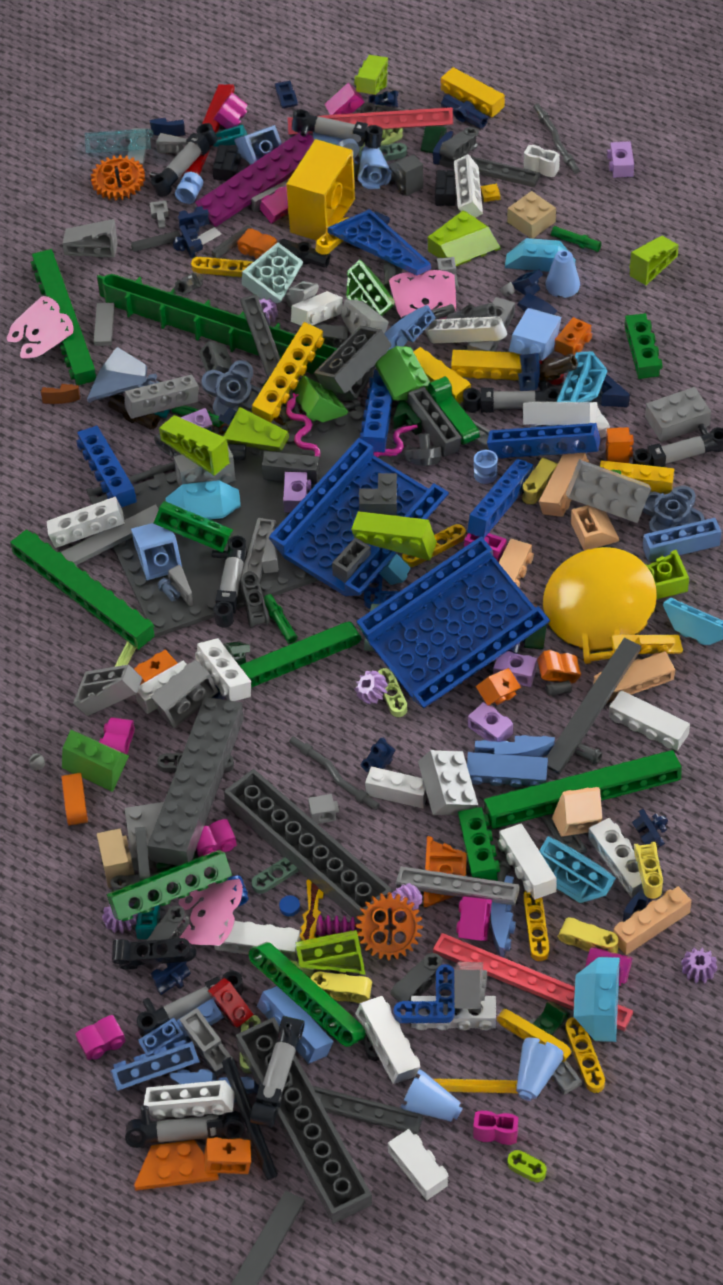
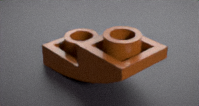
M61 384L60 389L42 387L41 390L43 404H63L74 402L81 398L78 385Z

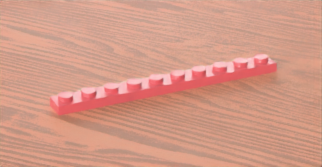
M453 108L322 115L319 117L356 124L358 121L367 123L368 126L376 125L382 129L453 125ZM293 117L288 118V134L296 135L298 132L292 130Z
M444 933L440 935L433 948V953L456 963L483 962V970H487L488 976L574 1011L575 987ZM618 1005L617 1029L625 1032L633 1015V1010Z

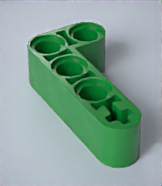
M444 376L429 383L428 393L461 436V444L465 445L480 438L477 426L452 396V385L449 379Z

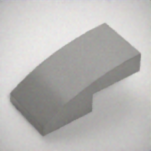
M438 258V270L454 274L455 290H458L455 258Z

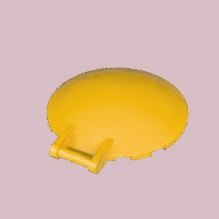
M609 547L588 549L568 558L554 571L544 591L543 609L545 615L550 620L548 624L556 635L564 642L583 649L585 664H590L591 661L605 660L612 657L613 651L591 654L592 651L612 649L610 641L612 635H638L644 629L656 606V585L648 567L633 554Z

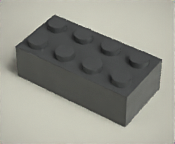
M360 325L314 374L324 389L345 394L352 389V386L358 380L363 378L364 374L376 364L380 357L387 353V350L392 345L382 329Z

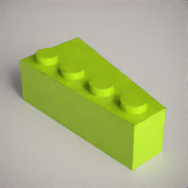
M175 415L159 428L161 441L214 476L230 463L228 443L225 437Z
M358 511L351 528L354 538L356 537L366 544L429 561L437 543L430 522L427 519Z
M677 550L670 552V555L666 557L661 556L657 558L656 562L650 565L645 564L653 576L657 599L688 592L689 576Z

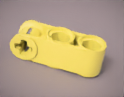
M544 457L539 461L537 467L523 483V502L535 504L539 500L558 463Z
M651 842V844L647 845L634 844V854L644 894L650 899H656L661 896L663 877L656 843Z
M566 918L558 935V939L561 942L579 947L589 952L591 947L618 953V936L614 932L581 922L575 918Z
M322 971L315 972L311 976V980L336 1001H349L360 1004L370 999L372 980L368 977Z

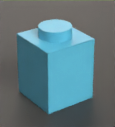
M396 554L379 574L390 585L402 583L407 579L410 567Z

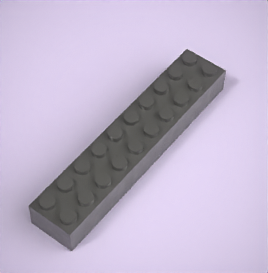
M204 697L147 845L150 861L177 866L192 861L244 719L242 702Z
M252 769L224 791L225 805L283 857H286L291 864L295 865L304 876L348 915L354 917L357 923L358 921L361 923V921L356 917L363 916L364 914L360 908H368L365 903L366 901L372 904L373 896L379 900L380 893L385 898H387L388 892L392 893V889L255 769ZM377 911L374 914V917H376L382 911Z
M274 1017L236 1034L237 1047L259 1087L260 1084H263L278 1038L279 1025ZM294 1054L276 1119L332 1224H335L371 1206L372 1194Z

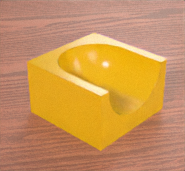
M315 139L286 184L290 233L317 241L328 231V227L344 218L355 200L353 150Z

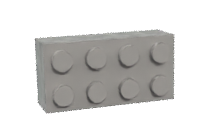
M579 459L565 494L574 501L638 523L651 487L647 483Z

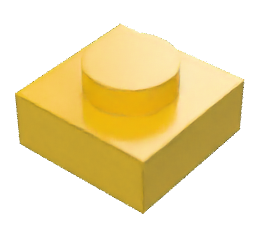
M497 184L480 186L484 202L500 200Z

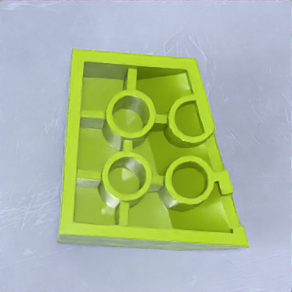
M464 210L428 236V251L437 258L454 257L456 266L467 263L477 256H485L490 251L501 249L489 227Z

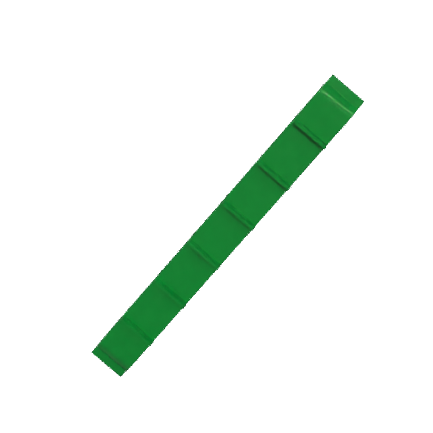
M115 274L97 275L100 296L105 298L106 303H114L116 308L125 310L128 318L134 313L160 322L161 329L169 325L195 334L196 341L202 336L230 346V352L237 348L259 356L244 311L238 316L211 307L210 300L202 304L176 295L174 288L169 293L142 284L141 277L133 281ZM277 323L275 327L269 326L281 359L295 334L280 330V323ZM322 344L321 348L316 349L313 361L308 362L306 365V372L314 374L337 349Z

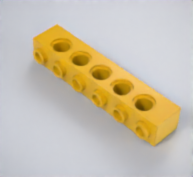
M303 322L252 404L253 414L270 423L279 416L282 404H286L290 397V391L295 390L297 387L298 378L300 375L303 376L307 370L306 365L308 362L313 361L316 349L321 348L324 342L323 330Z

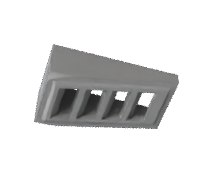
M160 133L156 141L157 153H180L184 148L183 145H187V139Z
M273 531L269 532L262 558L264 573L278 572L279 570L277 548L269 539Z
M177 565L168 570L169 579L175 589L180 592L183 600L188 606L193 605L192 591L181 565Z

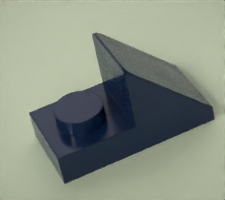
M538 269L520 275L512 282L514 289L525 296L527 293L534 295L540 290L538 279L543 273Z
M606 374L601 386V391L603 392L601 406L628 407L630 394Z

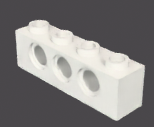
M468 154L454 161L457 202L460 211L464 210L475 218L483 214L479 168Z
M116 497L48 520V536L55 548L125 524L123 510Z
M217 638L198 643L195 658L210 673L214 684L220 689L222 696H225L229 701L251 697L250 679L221 641Z
M608 818L589 828L588 839L630 897L633 898L643 888L634 850L630 841L621 834L619 826Z
M411 996V1001H436V996ZM485 996V1001H481L480 1009L455 1008L457 1015L449 1023H411V1028L426 1030L427 1028H437L439 1030H447L449 1028H458L460 1030L480 1028L481 1030H490L491 1028H496V996ZM443 1004V1015H448V1004ZM423 1008L418 1013L421 1016H427L430 1011ZM412 1009V1016H415V1009ZM471 1013H478L479 1015L473 1016Z

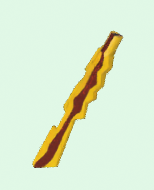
M309 879L306 880L309 910L302 914L304 924L301 926V941L316 938L314 936L317 918L321 914L318 910V901L323 899L324 893Z

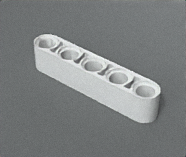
M500 317L435 319L425 329L431 343L498 341L507 336V331Z

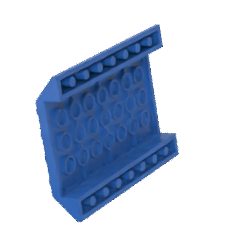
M360 438L353 443L269 536L270 541L286 560L344 596L361 595L398 553L369 545L371 547V555L346 583L333 576L332 562L354 539L351 528L359 511V489H378V473H397V516L428 519L449 495L448 491L435 483L428 489L373 455L374 447Z
M481 536L356 622L370 646L393 673L412 700L422 708H426L545 626L550 620L539 606L535 608L494 558L492 548Z

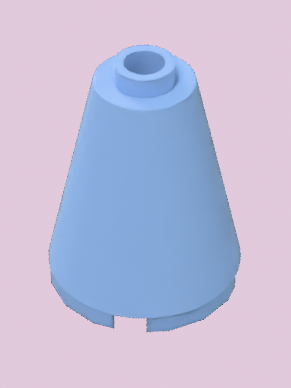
M364 146L358 170V181L367 189H379L384 184L386 186L391 180V170L380 148L373 149Z
M561 250L555 254L546 279V289L555 297L557 295L563 296V298L573 296L580 287L573 255L567 250Z
M530 1037L525 1038L522 1044L516 1088L519 1097L527 1101L538 1097L564 1057L563 1051L552 1043L546 1042V1045L539 1043L540 1039Z
M419 1069L417 1073L421 1076L420 1078H414L404 1098L407 1104H401L400 1108L450 1122L453 1118L457 1120L462 1111V1108L459 1107L461 1102L424 1071Z

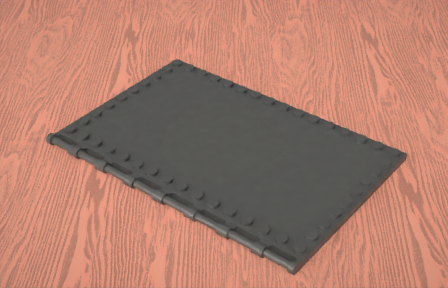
M358 399L343 405L347 411L352 409L355 411L323 423L314 424L312 429L301 438L302 442L315 444L320 449V475L318 482L353 443L360 438V433H364L362 432L364 411ZM291 420L285 422V425L279 426L288 431L290 437L283 450L278 453L315 455V452L312 450L298 448L294 442V436L301 430L299 427L306 425L304 422ZM246 447V460H234L236 481L228 483V485L239 490L241 507L236 508L224 518L210 519L233 529L230 538L236 535L244 537L247 553L258 518L276 520L277 528L291 513L284 512V481L263 479L262 462L265 451H276L255 447ZM389 456L377 457L395 468ZM174 462L163 466L160 464L151 467L148 471L128 477L131 484L153 477V479L133 485L137 502L122 507L124 520L155 504L159 509L163 501H166V497L179 487L176 471L164 474L175 469ZM101 486L94 489L92 487L86 489L92 505L108 499L107 495L96 498V495L104 493ZM175 532L173 533L176 537L182 568L192 591L193 605L188 606L181 596L178 599L174 596L176 601L171 602L168 596L158 589V582L163 578L169 579L168 575L146 580L133 537L112 547L145 618L149 619L154 625L155 638L215 617V599L217 590H220L226 561L224 558L212 557V551L215 549ZM277 550L278 572H263L259 583L263 597L268 594L274 597L319 580L286 560ZM244 580L247 585L254 584L253 581ZM240 585L237 595V609L245 607ZM249 597L251 603L258 602L256 597Z

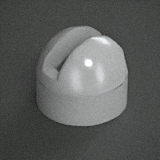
M509 282L499 290L504 296L510 297V294H514L515 289L513 284Z
M38 753L32 754L29 759L30 768L41 770L45 766L44 757Z

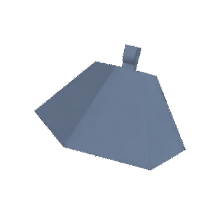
M116 347L99 370L87 401L90 403L125 393L127 390L159 383L156 381L157 375L150 374L147 378L146 364Z

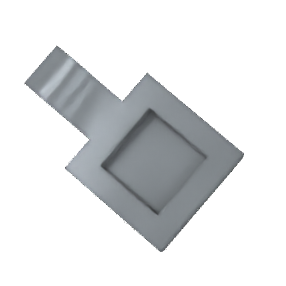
M166 200L150 202L152 219L157 218L159 229L166 228L164 217L169 216Z

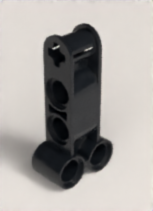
M185 938L131 942L127 939H116L112 943V963L119 964V968L124 970H134L140 965L189 962L196 956L195 946L190 944ZM165 948H168L167 952L164 955H161L162 951ZM148 949L147 954L142 957L143 951Z

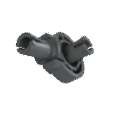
M423 433L418 435L420 447H411L410 444H407L401 453L397 456H389L391 460L406 459L408 462L421 466L434 465L441 460V446L430 445V433Z

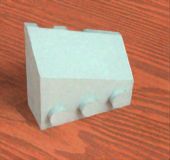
M277 242L242 271V285L252 293L257 294L261 300L265 298V300L271 299L272 302L280 303L300 270L303 261Z

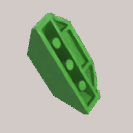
M361 260L357 261L347 271L346 297L348 300L364 301L381 316L394 306L395 300L379 278Z

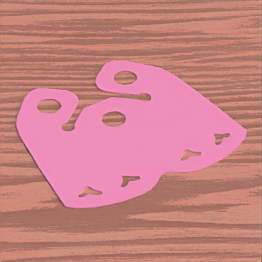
M431 270L417 276L406 272L389 279L396 309L401 318L416 310L410 308L411 304L418 309L425 306L422 303L423 298L429 299L427 306L431 310L439 302H442V305L438 308L453 304L456 311L455 276L450 272Z
M42 296L11 325L7 341L19 342L23 338L24 326L28 325L25 336L29 341H41V343H26L21 348L20 357L24 359L38 357L73 334V324L66 314L59 313V305L53 299ZM34 329H39L37 335L32 334ZM15 331L19 332L17 337L12 336ZM31 347L33 349L32 352L27 354L26 349Z
M239 879L227 880L219 884L212 883L205 890L192 891L189 896H192L193 900L188 904L185 903L187 897L179 899V905L184 910H188L201 897L204 898L203 901L193 908L190 916V921L195 926V929L191 930L189 924L180 938H185L190 944L220 946L223 944L233 928L235 921L233 911L239 905L242 897V883ZM200 910L206 911L203 917H198Z

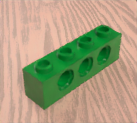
M646 313L625 316L624 328L638 379L659 377L663 364L662 359L658 358V346L654 344L655 334L651 333V320L647 319Z
M163 501L159 507L153 523L220 552L225 550L233 531L231 528L166 501Z
M482 807L458 811L471 876L473 878L498 881L497 873L500 872L498 860L494 861V857H497L495 845L490 844L493 841L491 829L487 830L486 827L490 826L488 815L483 814Z

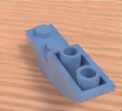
M425 305L411 312L384 333L392 345L388 350L396 346H404L407 341L413 343L433 322L436 317L429 306Z
M522 735L515 736V742L475 741V753L544 757L549 754L554 746L555 737Z
M506 876L504 882L514 884V877ZM492 902V938L498 955L504 958L505 951H510L512 940L509 939L510 933L514 934L516 922L513 921V913H511L512 905Z
M213 998L197 1007L210 1026L224 1018ZM172 1018L138 1041L147 1057L155 1055L154 1050L166 1046V1049L169 1050L175 1048L174 1043L186 1039L188 1043L192 1040L180 1020L176 1021L175 1018Z
M200 1069L198 1072L190 1073L189 1070H177V1073H170L171 1079L178 1085L225 1080L230 1086L227 1077H221L217 1080L213 1072L207 1069ZM241 1077L246 1093L257 1094L258 1084L255 1080H252L250 1077Z

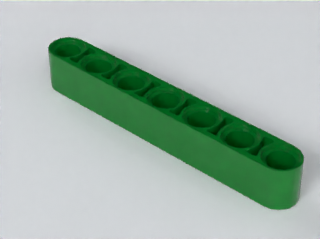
M345 622L239 666L250 679L252 688L355 646L361 641V636L352 622Z
M265 942L249 950L248 956L251 963L343 1046H352L365 1038L366 1033L362 1024L274 945Z

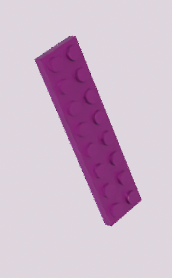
M300 132L196 201V206H202L204 210L208 209L209 221L214 227H217L250 205L253 197L290 178L315 139L309 133L305 137L301 136Z

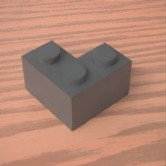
M414 154L388 165L391 170L390 181L396 184L400 192L402 191L408 196L423 189V164Z
M378 473V489H359V512L397 516V473Z

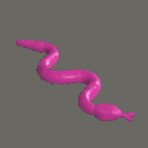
M293 393L294 397L286 404V414L290 419L302 421L306 424L294 436V442L298 448L314 451V456H319L320 459V449L315 444L301 441V438L312 429L313 424L312 420L306 415L292 413L291 410L296 405L295 398L299 396V394L295 395Z
M417 425L405 426L396 430L393 434V441L397 447L385 449V452H374L373 455L375 457L397 456L404 448L399 435L417 428Z

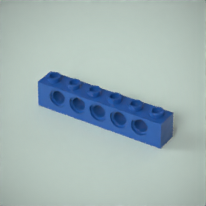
M374 370L373 377L369 379L365 404L366 410H364V421H362V432L364 433H360V439L372 445L374 452H385L393 398L378 370Z
M597 423L490 430L487 445L489 450L497 455V459L598 452L601 438Z
M98 425L77 432L79 439L76 440L79 450H83V457L85 461L88 460L90 470L95 471V478L97 482H100L103 492H107V498L116 497L121 508L136 503L135 489Z
M520 459L514 461L470 513L467 533L478 537L482 536L483 539L488 535L522 494L523 483L533 471V464Z

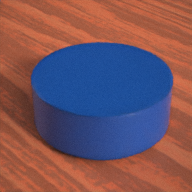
M291 895L283 897L279 903L280 912L288 917L298 914L300 911L298 898Z

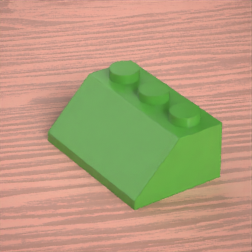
M396 346L388 350L384 356L376 361L375 367L393 400H407L409 392L425 387L428 391L430 381L411 347Z
M304 375L292 392L295 395L299 394L295 401L301 405V409L307 413L306 416L312 421L318 420L323 423L345 416L348 413L333 391L324 389L320 383Z
M70 730L62 749V768L73 774L81 773L82 778L113 792L129 755L79 732Z

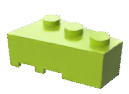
M368 55L367 59L363 61L362 68H359L358 75H355L354 78L356 92L376 95L380 90L387 87L388 57Z
M660 236L632 251L629 266L630 277L647 285L678 257L679 245L664 236Z
M239 407L223 437L227 438L228 444H246V447L281 452L290 436L288 431Z
M357 930L295 942L300 967L366 975Z

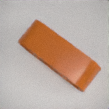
M76 773L61 776L68 826L88 823L82 774Z

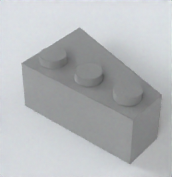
M115 219L65 229L62 243L64 255L115 257L118 245Z
M345 299L341 310V317L351 335L360 325L382 329L384 333L386 332L389 322L364 301Z
M129 664L86 671L73 704L86 716H89L137 694L142 677Z
M164 802L125 808L134 871L139 870L135 828L145 827L148 845ZM148 852L149 868H154L155 862L150 861Z
M483 962L457 963L456 969H454L455 1008L480 1009L481 1001H485L487 970H483Z

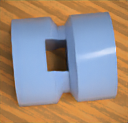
M186 172L175 191L176 198L182 203H194L203 186L202 178L194 172Z
M481 450L474 456V478L479 483L489 484L497 478L498 459L493 451Z

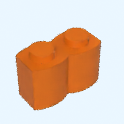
M249 228L238 240V249L242 254L254 256L258 259L277 243V239Z
M547 650L543 651L537 659L541 678L544 680L559 682L569 680L570 683H576L581 677L578 660L575 655L569 653L559 654L558 652Z

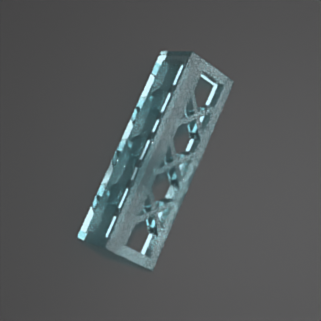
M135 129L85 133L86 153L151 149L150 137H153V130ZM138 138H146V146H139L136 143ZM123 139H130L132 141L127 147L120 144ZM107 140H114L116 142L112 148L104 145ZM90 141H98L100 143L96 149H90Z

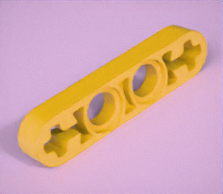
M348 217L342 218L339 222L348 219ZM327 231L316 241L315 250L320 254H329L344 240L329 234Z
M196 257L192 259L191 267L193 272L199 274L242 277V271L253 262ZM214 265H219V266H220V267L217 268V269L212 268V266H214ZM232 266L237 267L235 270H229Z
M456 524L435 534L436 542L443 539L447 543H436L432 557L465 540V527ZM402 554V559L409 567H415L426 561L422 558Z
M525 890L523 902L530 954L534 960L544 961L549 956V942L542 897L535 899V905H532L531 894ZM532 912H537L541 916L538 919H532L529 915ZM534 930H541L543 935L535 937L532 935V932ZM537 943H541L542 954H539L537 951Z
M502 1009L496 1018L502 1027L524 1040L529 1037L540 1039L539 1043L543 1045L549 1042L563 1051L564 1057L562 1062H565L571 1054V1049L565 1043L510 1010Z
M571 1017L565 1024L566 1035L586 1088L590 1092L598 1093L605 1086L603 1071L589 1034L574 1017ZM573 1024L578 1027V1036H576L574 1028H571ZM578 1042H585L588 1047L580 1050L576 1047V1044ZM585 1060H591L594 1062V1066L586 1068L582 1063ZM594 1073L596 1081H599V1085L592 1083L591 1074Z

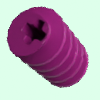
M319 914L316 923V938L318 935L323 937L353 930L358 932L359 928L355 926L358 923L355 922L354 917H351L350 922H347L346 916H343L342 921L339 922L336 915L333 921H331L329 915L323 921L321 914Z

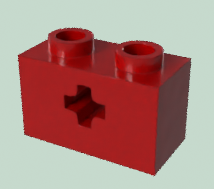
M225 978L208 990V993L226 1018L236 1028L254 1015L231 982Z

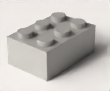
M693 387L646 403L645 418L660 442H664L698 430L699 424L703 423L706 427L710 426L711 410L697 389Z
M229 446L230 463L215 476L184 455L175 456L174 464L179 487L182 484L220 480L226 484L236 481L234 459Z
M195 659L188 663L177 675L172 676L165 685L155 690L154 694L150 697L160 715L175 728L201 707L204 697L212 698L218 693V690L210 673Z
M430 750L418 761L433 815L459 816L458 811L473 809L478 806L463 751Z

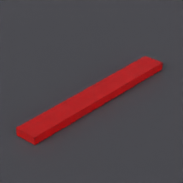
M218 85L202 124L209 123L212 125L215 134L218 132L220 123L214 117L227 97L234 93V85ZM209 151L204 156L200 155L182 174V177L186 172H194L200 175Z

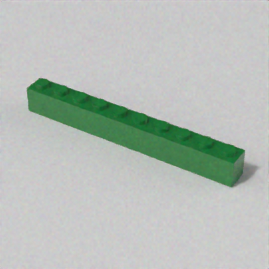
M52 249L33 253V261H30L32 271H36L34 275L36 282L40 283L39 290L41 295L44 294L46 297L53 299L59 305V313L66 314L73 324V334L60 342L62 344L60 345L62 356L66 355L64 357L65 365L67 368L70 367V370H68L70 379L74 380L76 385L94 382L96 379L95 368Z
M26 529L10 541L12 552L15 556L138 650L155 637L154 625L149 619L142 617L136 609L130 608L123 599H118L111 590L105 589L98 580H93L86 571H81L77 568L74 562H69L65 559L61 552H56L49 543H44L40 540L37 534H32Z
M673 750L486 798L484 799V812L488 815L491 828L496 829L553 814L562 792L599 787L601 801L679 781L681 780L682 766Z

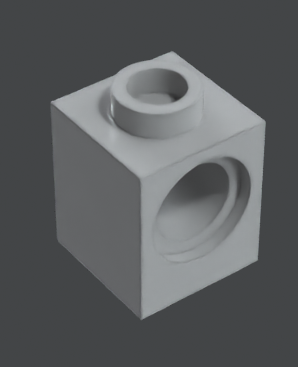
M332 794L308 798L311 819L315 823L336 821V813H339L338 802L333 801Z

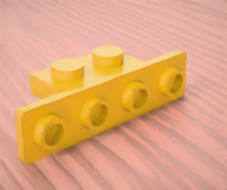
M612 635L610 637L613 653L624 638L641 645L642 649L639 654H654L665 651L667 654H681L683 652L679 635Z

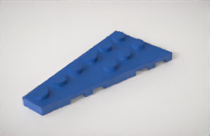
M370 209L328 227L329 234L416 276L431 270V263Z

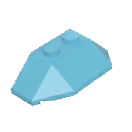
M525 238L507 253L505 268L534 271L540 269L541 271L549 272L555 254L558 251L567 249L561 241Z
M593 351L576 352L575 358L578 360L577 369L568 372L557 402H590L598 397L607 369Z
M220 480L182 484L166 497V502L209 520L224 518L236 508L241 507L239 490Z
M669 598L664 602L663 607L674 630L680 632V635L694 638L702 645H711L723 640V620L673 598Z
M550 836L546 838L539 850L556 877V888L579 903L606 896L616 879L605 868Z
M598 957L576 974L574 1018L594 1041L616 1042L620 958Z

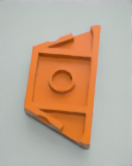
M427 836L425 870L466 876L467 853L459 849H453L446 843L442 845L433 841V837ZM424 892L423 905L424 907H429L454 896Z
M195 1140L151 1145L134 1187L135 1191L215 1181L219 1180L218 1173H205V1154Z

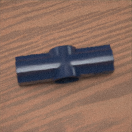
M448 94L443 97L441 107H452L453 114L458 121H467L481 129L486 126L488 116L476 110L470 101L463 103Z

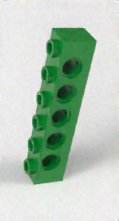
M217 850L106 895L114 918L119 921H128L137 913H148L152 910V907L168 905L172 899L177 897L182 899L189 896L192 891L207 889L208 885L212 883L219 884L225 882L227 877L232 876L225 853ZM211 867L210 875L205 877V869ZM192 874L193 879L191 883L186 884V877ZM170 882H173V889L167 892V885ZM154 889L155 896L148 899V892ZM132 897H136L135 905L129 907V900Z

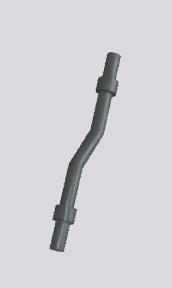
M536 103L533 108L538 113V118L542 123H545L551 132L555 147L562 155L564 163L571 168L574 174H577L580 169L575 164V159L571 154H568L561 144L558 131L549 119L548 113L541 108L539 103Z
M294 736L291 737L289 743L297 747L306 757L310 756L325 766L337 785L355 796V799L360 803H365L374 810L379 808L380 804L369 797L367 792L362 789L359 790L345 781L330 760L313 750L314 748L310 744L303 743Z

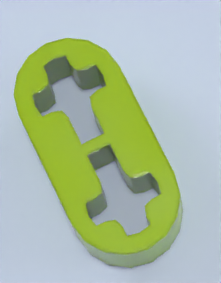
M514 1150L508 1155V1167L513 1172L532 1182H541L545 1179L546 1166L542 1161L520 1150ZM521 1158V1163L518 1162L517 1165H515L514 1160ZM540 1168V1173L534 1175L533 1170Z

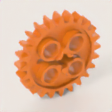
M113 155L112 159L106 157V162L101 160V165L96 164V169H92L91 183L94 191L97 192V195L101 194L102 198L107 196L108 200L114 197L115 201L118 197L121 200L124 199V196L130 198V194L136 195L135 190L140 191V186H144L145 171L143 165H140L139 160L135 161L134 157L129 159L128 155L125 158H122V155H119L118 158ZM115 168H118L121 188L118 187Z
M388 892L387 898L380 893L379 900L373 896L372 904L367 901L365 902L368 907L367 909L360 908L361 912L364 913L363 916L356 917L361 921V923L355 924L357 928L361 929L357 934L358 936H363L359 943H367L364 949L367 951L372 948L370 954L374 956L378 952L379 959H382L384 954L387 960H390L391 955L398 959V953L406 956V949L413 951L412 943L418 945L415 937H422L417 932L418 929L423 928L422 925L417 924V922L422 920V917L415 916L419 910H412L414 903L406 904L408 898L404 897L400 900V894L398 893L395 898H393L391 892ZM388 908H391L390 923L394 927L390 928L391 941L387 945L388 930L384 926L388 925ZM377 911H383L384 918L381 921H375L374 914ZM398 911H403L405 914L402 921L395 920V914ZM378 931L383 932V939L379 942L374 941V934ZM397 932L404 933V938L400 942H395L394 935Z

